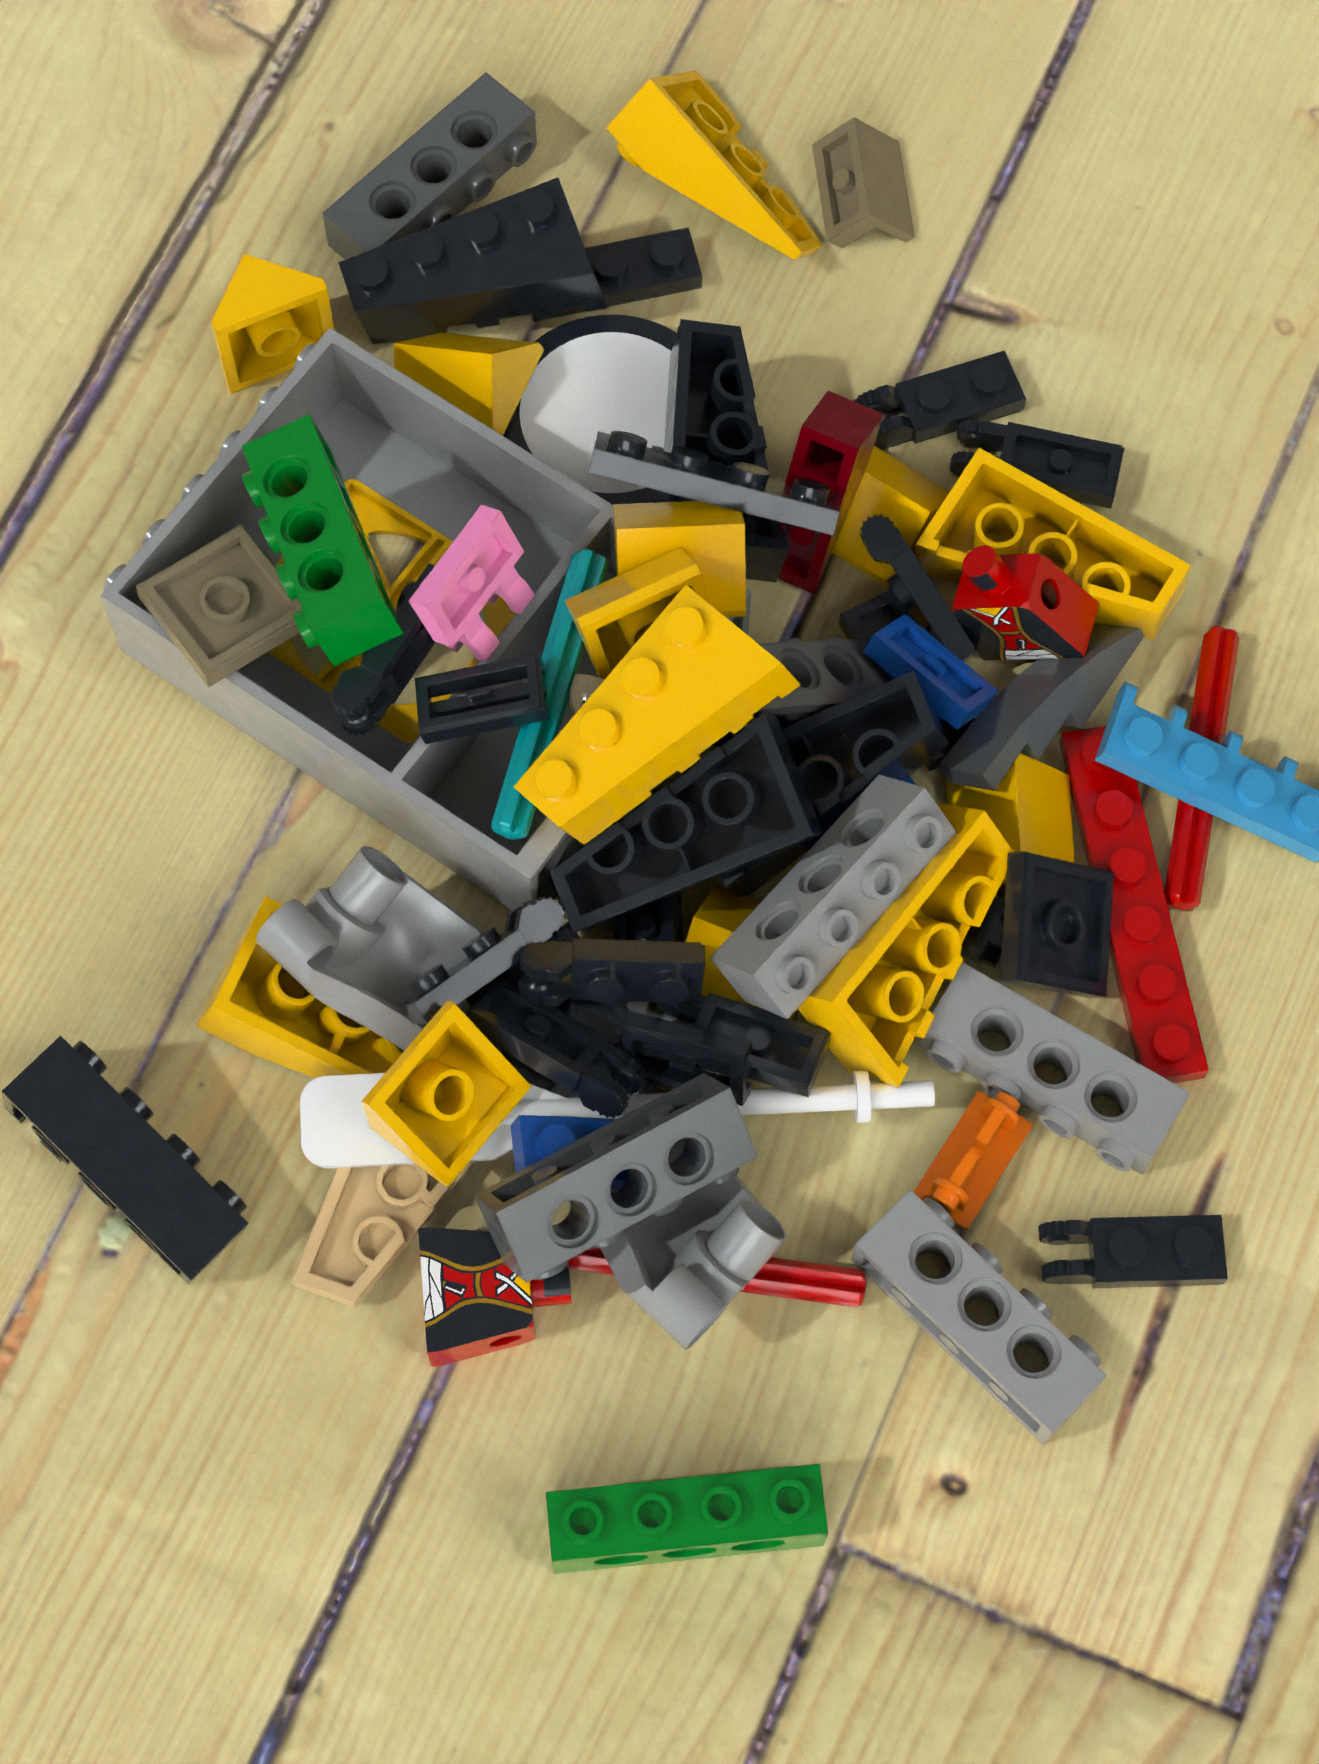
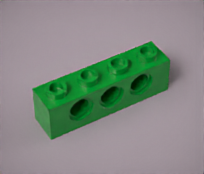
M307 414L242 445L250 471L243 473L241 476L255 506L258 509L264 506L267 516L259 519L258 522L273 553L281 552L284 562L275 566L276 571L289 598L292 601L299 599L302 610L293 613V617L306 645L310 649L320 645L332 665L336 666L404 634L332 450L311 415Z
M820 1464L546 1492L554 1574L824 1546L828 1535Z

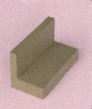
M854 117L812 144L828 242L844 248L876 227L904 242L915 238L899 141Z

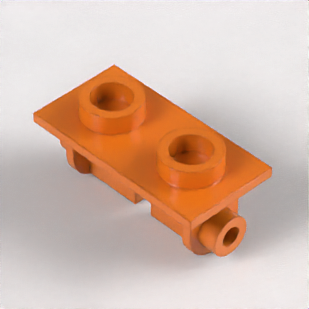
M978 1090L914 1190V1193L922 1201L929 1197L938 1202L949 1213L954 1223L967 1231L1034 1125L1016 1113L1020 1103L1005 1092H998L995 1098L992 1099Z

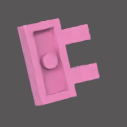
M481 505L409 600L412 608L435 642L446 645L449 650L458 652L462 645L465 644L471 650L474 657L483 662L488 660L500 644L494 633L483 623L478 614L486 603L493 605L500 596L505 600L512 612L522 614L535 596L530 586L519 576L514 567L524 553V550L500 510Z

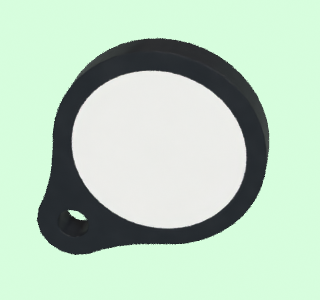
M617 314L584 317L548 331L534 341L539 342L544 351L503 436L612 505L661 502V491L588 473L598 431L611 434L612 431L633 433L648 441L646 447L651 448L654 445L664 448L670 354L677 333L668 327L644 318Z

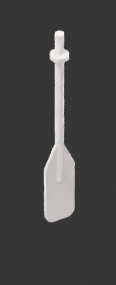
M865 1070L853 1072L852 1084L813 1086L809 1097L780 1088L751 1089V1093L744 1105H738L741 1115L854 1110L856 1123H870L871 1109L934 1106L935 1091L933 1080L902 1082L899 1088L887 1083H870L868 1071ZM385 1073L321 1076L311 1080L304 1087L300 1097L301 1147L303 1153L312 1164L328 1169L416 1164L369 1127L361 1101ZM530 1084L532 1087L469 1162L493 1161L513 1151L510 1125L519 1115L613 1118H606L604 1115L600 1116L598 1111L593 1112L586 1108L579 1097L566 1098ZM665 1093L627 1095L630 1097L628 1100L629 1105L619 1117L616 1116L614 1119L630 1113Z

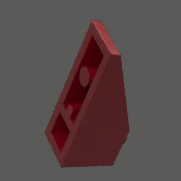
M827 391L802 424L785 483L793 484L795 478H807L829 486L830 491L837 492L839 495L840 514L834 535L780 522L781 529L786 532L789 553L778 579L812 594L817 590L869 463L883 419V413Z

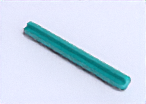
M582 549L571 557L541 657L545 666L543 680L547 686L548 696L545 697V702L549 708L550 719L520 726L492 819V830L510 840L525 838L529 834L536 807L518 792L514 785L558 735L568 703L574 675H576L584 649V643L564 600L603 583L608 568L607 559L590 549Z

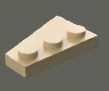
M478 1161L469 1162L449 1187L441 1184L417 1164L337 1168L292 1278L293 1285L356 1308L418 1234V1228L424 1227Z

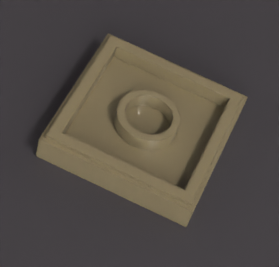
M243 523L136 585L138 598L208 688L300 633L293 617V613L302 610L299 599L292 601L289 598L277 574L276 565Z

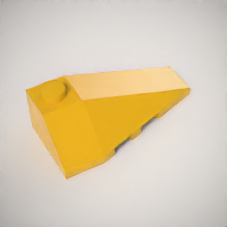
M696 70L650 78L606 127L618 141L616 143L617 150L630 164L640 167L646 173L791 259L796 260L816 253L823 245L789 194L775 185L768 184L764 178L765 169L769 166L760 151H750L741 144L735 135L742 127L741 123Z
M265 896L224 966L195 1026L252 1055L313 1078L331 1075L386 1073L404 1051L367 1027L316 999L256 942V936L263 924L283 905Z

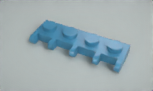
M1128 682L1123 683L1116 696L1095 761L1315 863L1319 861V790L1294 779L1298 767L1297 761L1285 756L1279 762L1276 770L1239 754L1243 741L1242 735L1229 731L1220 745L1184 728L1188 710L1174 705L1167 718L1164 719L1134 705L1138 687Z

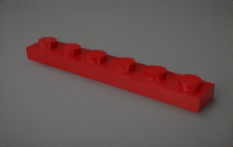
M1106 726L1063 732L1059 740V746L1066 774H1069L1070 791L1088 866L1114 872L1109 953L1135 1060L1172 1083L1203 1079L1206 1077L1209 1068L1137 781L1095 761Z

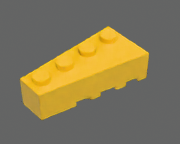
M981 448L977 449L915 544V556L929 576L959 584L963 572L962 563L964 558L971 550L978 546H990L998 555L1029 553L1044 555L1099 603L1094 623L1140 628L1144 638L1151 640L1155 639L1184 593L1191 565Z
M685 585L514 785V788L559 828L585 845L652 795L651 789L677 770L683 773L701 759L699 755L701 752L730 731L733 734L737 733L756 719L753 715L777 696L783 699L801 684L779 660L690 587Z
M936 803L957 833L797 1008L810 1025L826 1029L831 1033L829 1049L850 1075H853L854 1071L867 1070L869 1080L887 1083L897 1088L900 1087L909 1069V1066L903 1063V1060L914 1038L924 1039L935 1017L929 1011V1008L943 980L954 979L964 960L960 956L963 940L970 926L980 927L1007 873L1008 853H1014L985 810Z

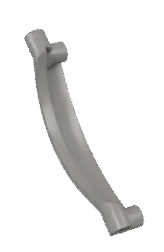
M363 846L330 887L318 889L306 906L299 900L293 899L279 907L259 930L256 942L316 999L367 1027L405 1051L427 1025L412 1024L400 1007V1004L415 995L409 985L439 964H442L446 971H449L466 959L467 956L463 952L462 947L483 933V931L403 872L389 857L372 847ZM466 999L457 1004L465 1015L471 1007ZM646 1081L637 1094L662 1092L653 1083ZM561 1085L556 1086L550 1091L566 1098L579 1097L576 1090L573 1093ZM684 1138L672 1146L668 1156V1163L675 1161L682 1154L685 1146ZM736 1175L722 1184L701 1187L683 1197L682 1204L672 1212L657 1217H646L626 1228L625 1235L617 1242L600 1249L622 1290L681 1347L687 1350L714 1324L727 1305L746 1287L787 1239V1234L780 1222L761 1205ZM610 1190V1194L616 1193L619 1190Z

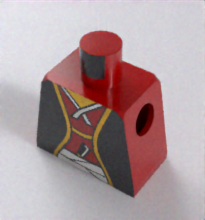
M986 545L978 546L966 555L962 563L963 572L953 602V614L984 661L1085 657L1099 603L1050 559L1038 553L998 555L992 547Z
M432 1227L418 1228L426 1345L431 1367L444 1366L529 1343L535 1340L534 1307L572 1304L569 1264L552 1277L542 1280L532 1279L526 1283L504 1265L490 1232Z

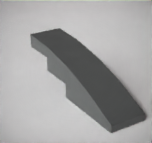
M1094 623L1084 658L1038 659L1014 678L972 721L938 765V769L949 783L994 791L1020 753L1034 759H1039L1062 725L1083 728L1144 638L1140 628Z

